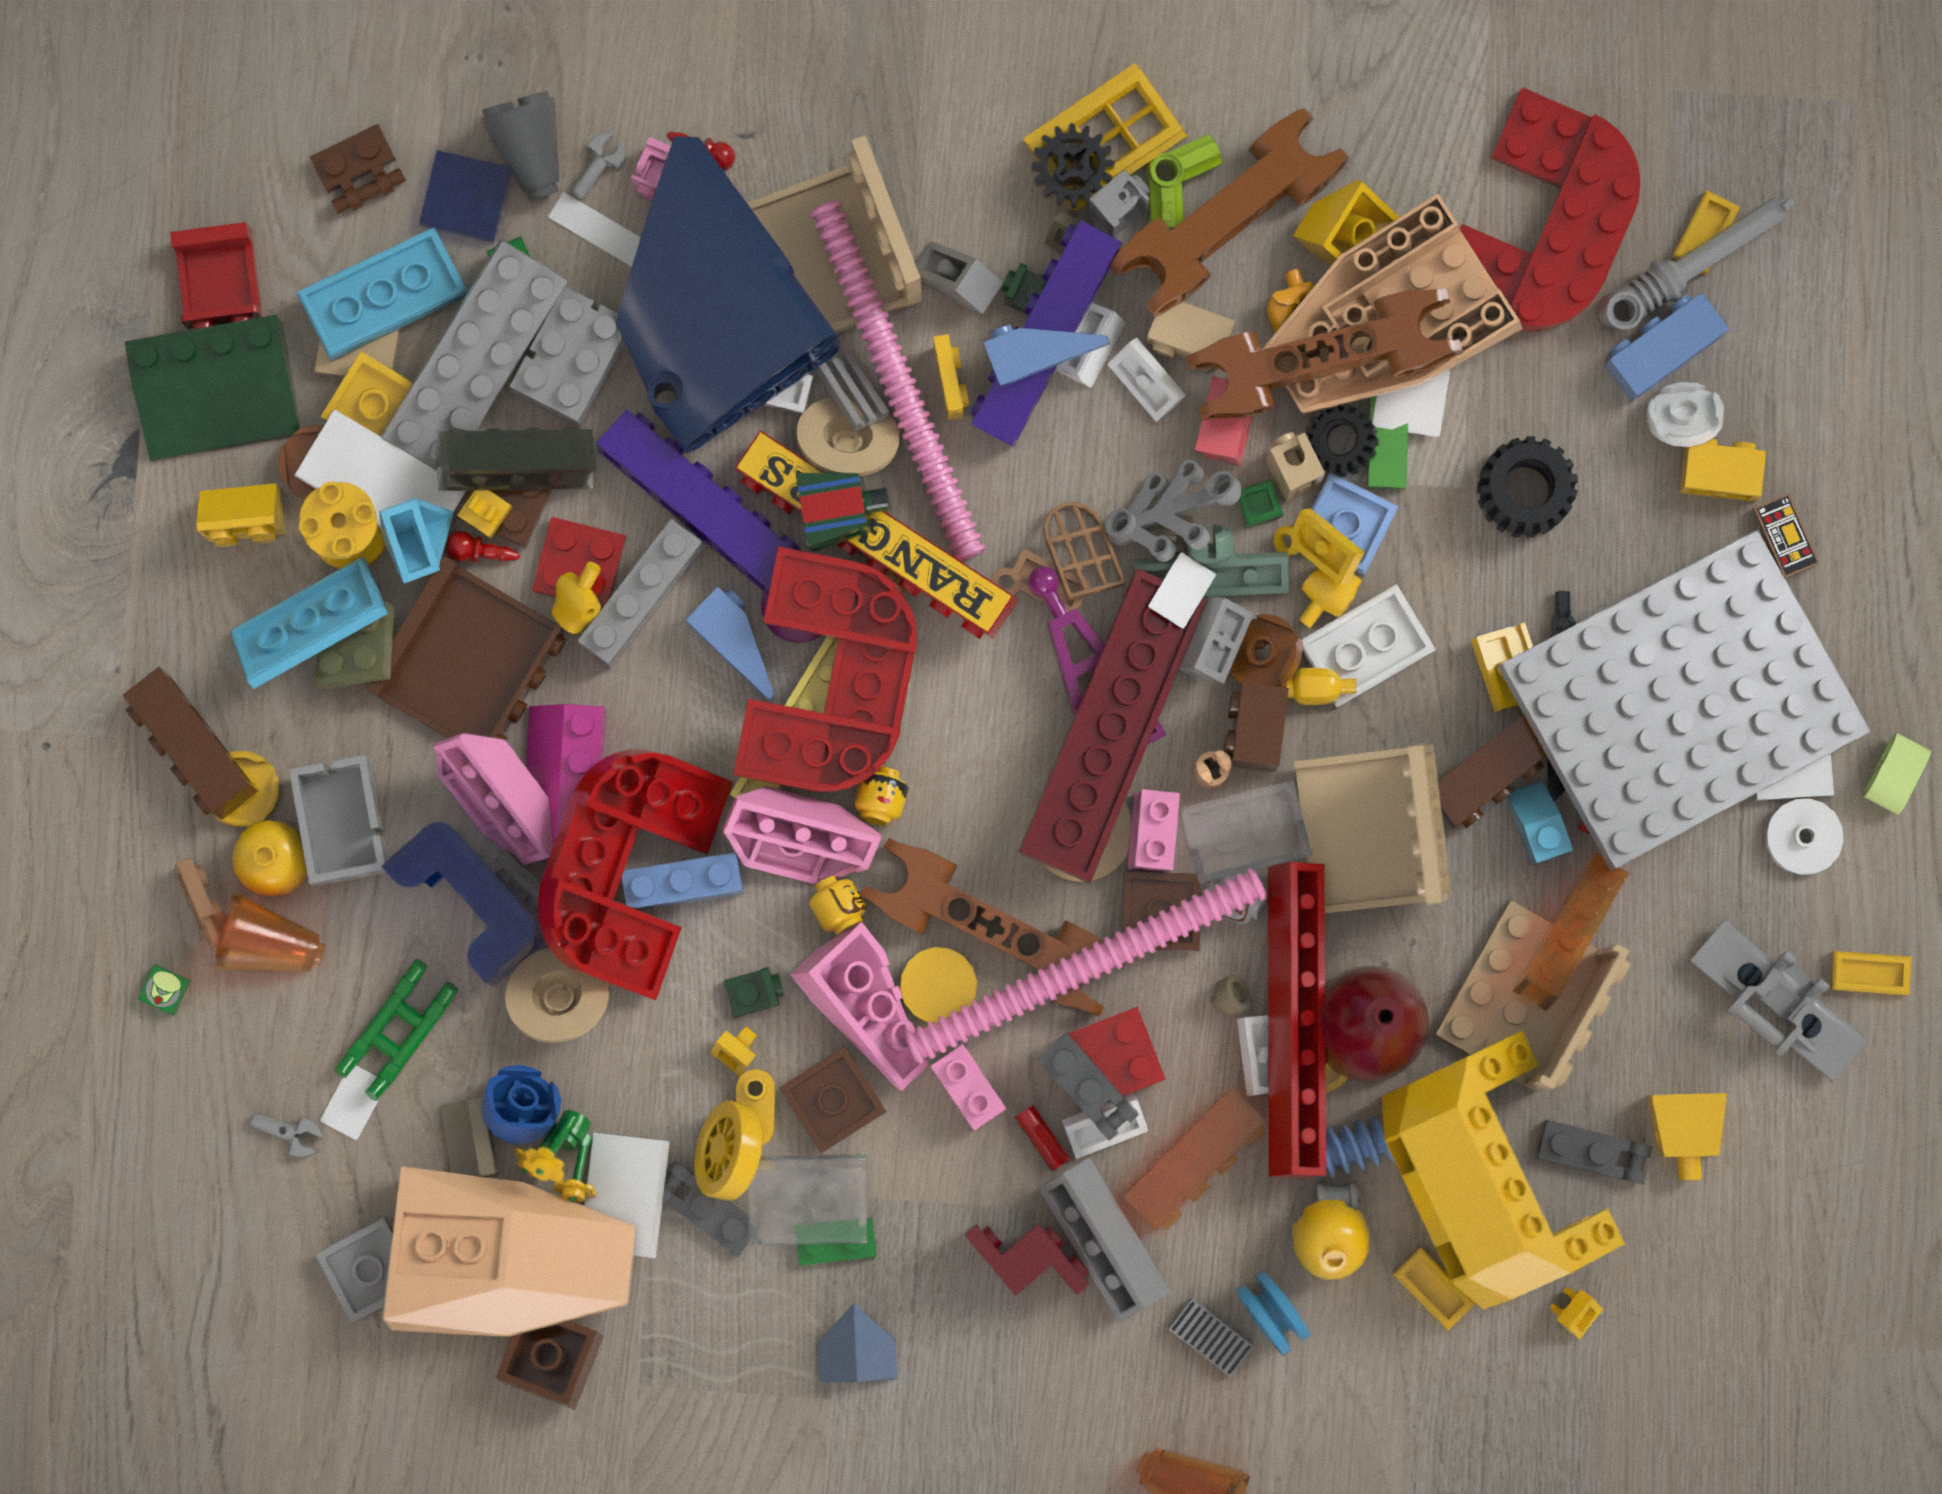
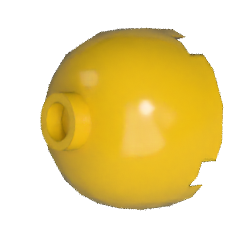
M265 820L254 823L240 834L234 844L232 863L235 875L245 888L257 895L275 897L289 894L299 887L307 876L300 832L283 821Z
M1338 1199L1321 1200L1307 1206L1302 1211L1303 1215L1298 1219L1297 1223L1294 1222L1292 1226L1293 1250L1301 1266L1310 1274L1326 1280H1337L1352 1275L1364 1264L1370 1248V1232L1363 1213L1358 1209L1356 1211L1346 1206V1202Z

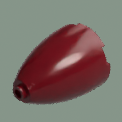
M1361 966L1338 974L1325 985V999L1321 1010V1030L1325 1041L1326 1063L1331 1069L1348 1079L1362 1082H1377L1400 1074L1417 1059L1426 1043L1429 1018L1422 995L1409 979L1397 971L1386 967ZM1379 1012L1383 1015L1381 1022L1378 1019Z

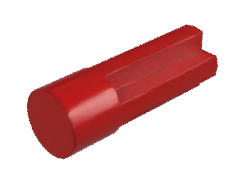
M1034 1104L1014 1117L1051 1171H1054L1070 1160Z

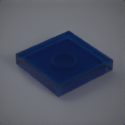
M437 150L419 221L420 226L434 227L436 230L495 243L511 177L510 169L505 165Z

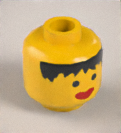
M882 766L868 779L859 783L854 806L861 813L860 818L878 826H889L890 822L897 821L902 817L909 787L907 783L899 778L900 772Z

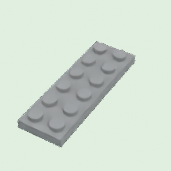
M500 239L381 433V437L448 476L568 280Z

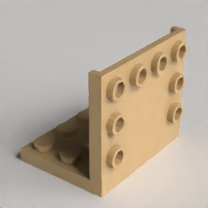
M866 135L851 140L852 153L847 154L849 160L847 166L747 203L787 257L795 272L794 276L836 333L856 326L858 319L853 318L851 315L854 310L847 305V301H849L848 296H843L844 286L839 285L837 282L840 276L833 272L835 264L829 262L828 258L831 255L829 252H825L824 246L826 243L825 241H820L819 235L822 233L820 230H816L814 226L817 221L810 217V213L814 208L833 200L842 202L843 206L840 210L847 214L845 222L850 223L852 226L849 230L850 234H855L856 240L854 243L855 245H860L861 251L858 253L860 256L865 257L866 261L863 265L870 269L868 277L869 279L873 278L875 284L872 286L874 290L878 289L880 293L877 298L878 301L882 300L884 303L882 307L883 312H888L889 314L922 301L919 272Z
M1417 745L1400 749L1294 761L1307 863L1325 864V914L1422 902L1435 904L1452 899L1434 745Z
M1510 900L1434 1035L1470 1055L1523 1030L1539 1066L1512 1080L1535 1093L1552 1090L1554 1087L1557 1088L1558 1085L1562 1087L1573 1068L1572 1065L1568 1064L1575 1050L1581 1052L1591 1037L1592 1031L1587 1029L1594 1015L1600 1018L1611 1001L1612 997L1606 993L1611 985H1614L1616 982L1620 983L1628 971L1631 963L1625 959L1630 951L1617 943L1598 950Z

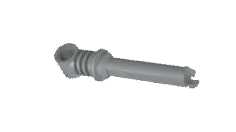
M1792 197L1787 200L1783 198L1779 201L1776 198L1770 199L1676 261L1664 259L1660 262L1654 260L1650 263V268L1645 272V275L1641 274L1637 277V280L1633 279L1630 281L1629 285L1626 284L1615 292L1605 294L1600 299L1597 306L1599 321L1610 329L1628 330L1639 324L1641 319L1647 316V313L1650 314L1655 311V308H1660L1663 303L1669 301L1677 302L1682 298L1681 293L1685 291L1687 281L1786 218L1785 211L1795 204ZM1619 300H1622L1627 306V315L1621 321L1617 320L1613 313L1614 305Z

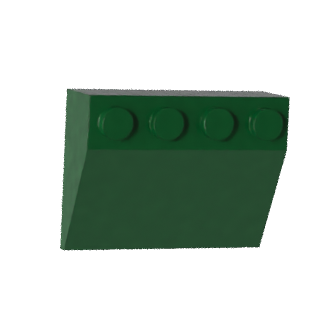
M277 315L124 341L130 379L150 461L291 437L293 433L300 429L284 326Z

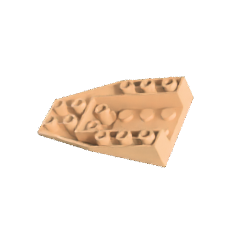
M1436 194L1340 255L1263 349L1377 320L1373 302L1383 296L1405 290L1418 291L1447 288L1450 303L1426 314L1420 323V331L1423 336L1430 340L1460 339L1462 354L1448 359L1428 371L1404 377H1392L1387 359L1285 386L1302 414L1423 384L1523 328L1501 290L1496 287L1462 234L1458 223L1439 194ZM1365 336L1359 337L1353 342L1352 350L1356 353H1365L1371 348L1372 340ZM1327 347L1320 348V355L1317 356L1322 362L1329 361L1328 355L1330 352ZM1306 351L1301 352L1305 368L1311 367ZM1285 356L1278 361L1277 370L1282 373H1289L1296 367L1297 360L1294 357Z
M401 1166L383 1321L392 1331L509 1337L628 1305L636 1227L524 1182Z

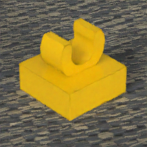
M479 484L457 516L491 539L512 509V506Z
M747 1026L742 1029L736 1038L728 1031H725L716 1041L710 1053L737 1076L741 1077L756 1056L749 1048L758 1035Z
M1565 1287L1563 1292L1571 1299L1569 1305L1565 1309H1560L1557 1305L1552 1304L1550 1308L1558 1317L1557 1321L1580 1340L1604 1309L1583 1290L1580 1289L1576 1293L1571 1288Z

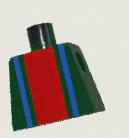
M859 473L796 474L806 542L812 552L826 549L871 532L869 514L890 510L887 488L883 487L865 491L864 480Z

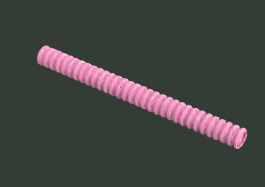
M837 200L827 202L814 208L810 213L811 219H816L815 229L821 231L822 234L819 235L820 241H825L824 250L831 255L828 260L830 263L835 264L833 272L840 276L837 282L845 288L842 291L843 296H848L849 301H847V305L854 310L851 315L853 318L858 319L856 327L863 331L861 339L866 340L868 343L865 346L866 351H871L873 355L870 357L871 363L875 362L877 365L874 370L876 374H881L882 378L879 379L881 385L885 384L886 386L884 394L885 396L889 395L891 398L888 402L889 406H894L896 410L893 412L894 418H899L900 423H898L899 429H904L905 433L902 437L904 440L908 439L909 441L907 449L914 453L912 461L917 462L919 465L916 468L917 473H922L924 477L921 479V482L928 487L925 491L926 494L932 496L933 500L930 501V504L937 508L935 516L940 517L942 520L939 525L941 529L945 528L947 532L944 534V537L951 542L948 546L950 551L954 550L956 554L954 557L960 561L975 557L983 553V550L986 549L985 544L980 545L979 539L981 535L980 533H975L974 530L977 525L975 522L971 523L969 517L972 516V513L965 509L967 501L962 500L960 497L963 494L962 489H957L955 485L958 483L957 478H952L951 473L954 470L952 467L947 466L946 462L949 461L947 455L943 456L944 446L943 444L939 445L937 442L940 438L939 434H934L932 430L935 428L934 422L929 423L930 413L929 411L925 412L923 408L926 403L924 400L920 401L919 395H921V391L914 387V384L917 383L916 379L911 378L909 375L912 372L911 367H906L905 362H907L906 356H901L900 351L903 348L901 345L896 344L898 336L891 332L893 324L888 323L886 320L889 315L888 312H883L882 310L884 306L883 301H878L877 296L880 293L878 289H873L872 285L875 284L873 278L869 279L868 277L870 269L863 265L866 261L865 257L860 256L858 253L861 251L860 245H855L856 236L855 234H850L849 231L852 226L850 223L845 222L847 214L840 210L843 206L842 202Z
M1249 868L1246 870L1247 874L1243 876L1241 873L1236 874V879L1233 881L1229 878L1226 879L1225 885L1220 886L1216 884L1214 885V890L1210 892L1208 889L1202 891L1204 894L1198 897L1195 894L1191 896L1192 900L1189 902L1184 899L1179 907L1172 905L1169 907L1170 911L1166 913L1164 910L1158 912L1160 916L1156 918L1151 915L1145 923L1138 921L1137 927L1133 929L1131 926L1125 928L1126 932L1122 934L1117 931L1114 933L1116 937L1109 939L1107 936L1101 944L1094 942L1092 944L1093 948L1089 950L1087 947L1081 949L1082 953L1077 955L1074 952L1070 954L1071 958L1068 960L1064 957L1059 959L1060 964L1054 965V963L1048 965L1049 969L1045 971L1043 968L1038 969L1037 975L1033 976L1030 973L1026 975L1027 979L1024 981L1020 978L1015 980L1016 985L1014 986L1007 984L1004 986L1005 990L1001 992L999 989L994 990V995L991 997L986 994L982 996L983 1000L980 1002L976 999L971 1002L972 1006L968 1008L966 1005L960 1007L961 1011L957 1013L955 1010L950 1011V1016L947 1018L942 1015L938 1017L939 1021L936 1023L929 1021L927 1023L928 1027L924 1029L922 1026L916 1028L917 1032L913 1034L911 1031L905 1033V1040L915 1061L922 1064L927 1056L932 1059L936 1057L935 1053L938 1051L943 1054L947 1052L946 1047L950 1045L952 1048L958 1046L957 1042L961 1040L963 1043H966L971 1035L976 1038L980 1036L979 1032L982 1030L989 1032L991 1030L990 1026L994 1024L996 1027L1002 1025L1001 1021L1005 1019L1008 1022L1012 1021V1016L1015 1014L1020 1017L1024 1015V1010L1029 1009V1011L1035 1009L1034 1005L1038 1003L1040 1006L1046 1004L1045 1000L1050 998L1053 1001L1057 999L1056 995L1062 993L1063 996L1068 994L1067 989L1069 988L1076 990L1079 988L1078 984L1082 982L1085 985L1089 984V979L1095 977L1097 980L1101 978L1100 974L1106 972V974L1112 973L1111 968L1115 966L1117 969L1123 967L1122 963L1126 961L1129 964L1133 963V958L1139 956L1141 959L1145 957L1144 953L1147 951L1154 953L1156 951L1155 947L1159 945L1164 948L1167 946L1166 942L1170 940L1173 943L1177 942V937L1183 935L1185 938L1189 936V931L1194 930V932L1200 930L1199 926L1203 924L1208 927L1211 925L1210 921L1216 919L1218 922L1222 920L1221 916L1227 914V916L1233 915L1232 910L1238 909V911L1244 909L1243 905L1247 903L1250 906L1254 905V900L1260 898L1261 901L1266 899L1265 889L1256 871Z

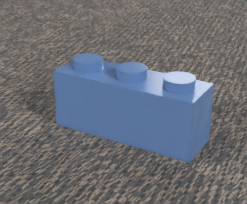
M1702 292L1693 299L1689 294L1685 295L1670 307L1673 314L1663 321L1658 316L1639 330L1642 333L1640 338L1633 343L1625 339L1609 351L1612 358L1606 363L1605 367L1631 402L1719 340L1729 330L1728 326Z
M736 852L624 870L622 874L626 906L639 911L744 894L740 862Z

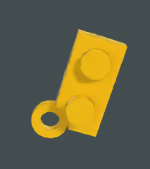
M1311 508L1301 510L1294 526H1282L1274 534V545L1278 552H1287L1288 556L1300 552L1339 585L1350 582L1365 553ZM1286 534L1292 539L1290 548L1284 542Z

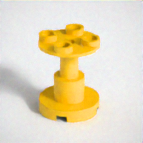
M330 481L311 492L304 501L300 511L299 530L308 546L328 565L339 570L353 561L364 557L370 566L382 556L386 545L382 538L381 528L377 526V511L371 498L361 488L346 482Z

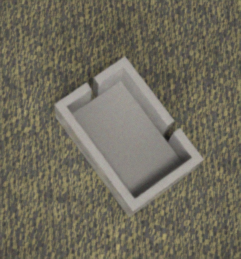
M565 286L530 347L534 358L525 357L510 385L514 395L582 429L626 347L616 324L618 313L603 305H600L599 309H597L593 300Z
M361 755L331 761L332 769L337 772L332 774L330 767L324 763L289 769L309 884L317 887L391 873L386 838L377 835V832L384 831L371 758Z

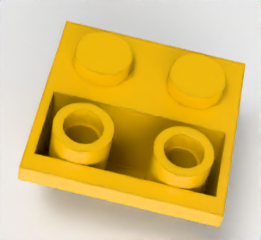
M277 483L199 491L197 531L209 542H214L216 547L238 545V539L253 538L254 543L276 541V535L286 534L282 489Z

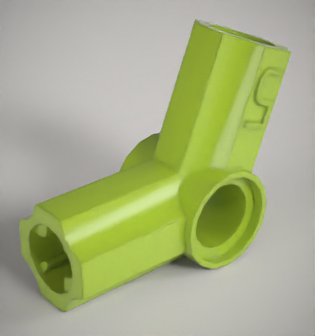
M1210 134L1168 153L1160 154L1148 164L1144 177L1150 190L1148 193L1150 198L1149 223L1161 217L1171 230L1183 221L1182 183L1223 164L1221 152ZM1157 164H1166L1171 168L1173 173L1171 181H1162L1157 177L1155 171Z

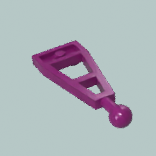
M1041 566L1035 568L1030 573L1028 585L1035 595L1044 598L1054 620L1047 623V628L1074 717L1082 698L1076 677L1094 669L1104 643L1076 608L1069 612L1067 611L1057 592L1059 585L1057 573L1050 567ZM1070 624L1095 654L1074 666L1062 628ZM1159 719L1148 744L1166 736Z

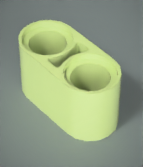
M1895 733L1879 760L1865 788L1863 797L1899 815L1908 802L1930 758L1931 750Z

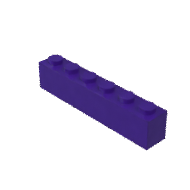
M1082 220L1079 221L1077 227L1071 224L1060 245L1066 248L1059 261L1052 258L1043 274L1042 279L1047 281L1040 295L1034 292L1024 310V313L1029 315L1023 328L1075 333L1107 275L1111 262L1118 254L1123 243ZM1057 366L1004 387L1000 386L993 368L988 377V381L993 383L986 397L981 394L978 396L969 413L975 417L971 425L1014 447Z
M626 409L596 442L598 453L768 595L778 546L799 551L801 550L800 547L788 536L783 534L780 538L769 529L771 523L756 510L750 513L740 505L742 502L741 497L730 487L724 486L721 489L711 480L713 474L698 461L692 464L682 456L684 453L683 449L673 439L667 437L663 440L653 431L656 427L647 417L639 412L635 416Z

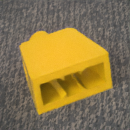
M1726 1093L1647 1096V1104L1659 1158L1677 1157L1678 1180H1702L1701 1156H1719L1727 1100Z

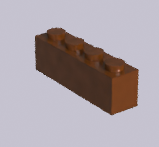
M157 667L123 694V697L130 705L125 709L137 726L141 727L145 724L152 735L148 738V741L160 756L168 754L174 762L170 770L182 785L185 786L190 783L197 793L192 798L205 815L212 812L223 820L258 792L257 788L179 686L161 667Z
M1524 714L1438 781L1442 815L1453 828L1460 823L1465 828H1468L1484 815L1479 809L1490 799L1497 805L1514 791L1509 784L1521 775L1527 781L1544 767L1540 760L1546 756V753Z

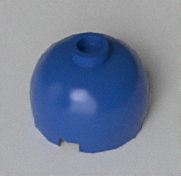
M515 1065L500 1069L496 1076L489 1079L483 1091L481 1113L487 1128L495 1137L515 1145L529 1144L544 1137L555 1123L561 1108V1096L553 1081L551 1080L549 1085L546 1080L540 1077L542 1072L532 1067Z

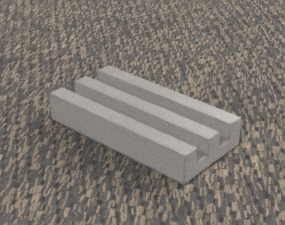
M851 352L844 354L841 360L837 357L832 359L830 364L826 365L825 363L817 368L816 373L854 432L887 419L889 413L887 407ZM833 373L838 375L847 389L848 396L852 402H855L864 418L861 419L833 376Z

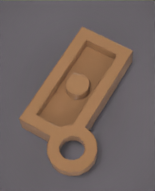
M1023 548L1013 569L1003 567L996 570L992 575L991 581L999 585L998 582L1002 576H1010L1013 579V586L1006 591L1015 596L1020 590L1046 604L1043 597L1035 595L1030 590L1028 578L1035 568L1041 566L1050 567L1056 573L1057 571L1054 563ZM1070 571L1063 572L1071 593L1082 591L1077 575ZM1059 579L1057 592L1068 612L1075 608L1079 610L1086 596L1068 601ZM1085 579L1087 587L1090 589L1092 582Z
M191 857L179 861L174 867V872L202 939H207L211 948L219 946L220 942L217 934L220 930L217 924L224 920L216 900L209 901L204 889L209 886L206 874L201 865H194Z

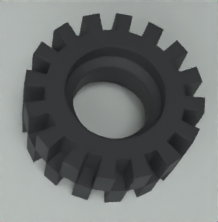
M1351 404L1334 406L1328 410H1319L1321 415L1312 417L1310 420L1313 423L1312 427H1307L1306 434L1322 468L1328 473H1336L1339 476H1347V473L1355 475L1359 473L1358 469L1362 466L1366 469L1370 465L1368 463L1370 457L1375 458L1377 454L1374 450L1375 446H1379V439L1376 437L1378 432L1372 420L1362 410L1354 408ZM1339 426H1349L1356 434L1354 447L1344 454L1332 452L1328 445L1330 433Z

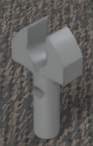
M612 132L597 135L588 144V149L593 152V160L571 189L575 197L584 198L605 169L614 167L620 171L626 163V146L624 141L621 142L613 155H607L603 158L604 147L613 138Z
M255 1113L250 1121L251 1127L287 1140L291 1147L288 1154L299 1158L311 1156L318 1153L319 1150L302 1145L301 1140L297 1138V1134L310 1132L312 1135L324 1138V1134L316 1121L302 1117L300 1123L293 1126L260 1113Z

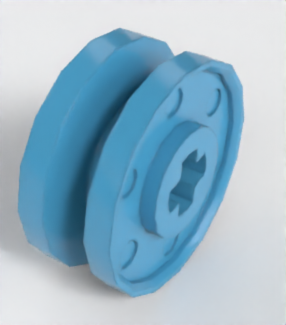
M1261 1270L1255 1275L1257 1283L1262 1290L1260 1294L1255 1296L1244 1285H1241L1234 1291L1262 1333L1271 1341L1279 1353L1285 1356L1291 1351L1284 1335L1287 1331L1291 1330L1302 1341H1305L1312 1335L1286 1295L1264 1270Z

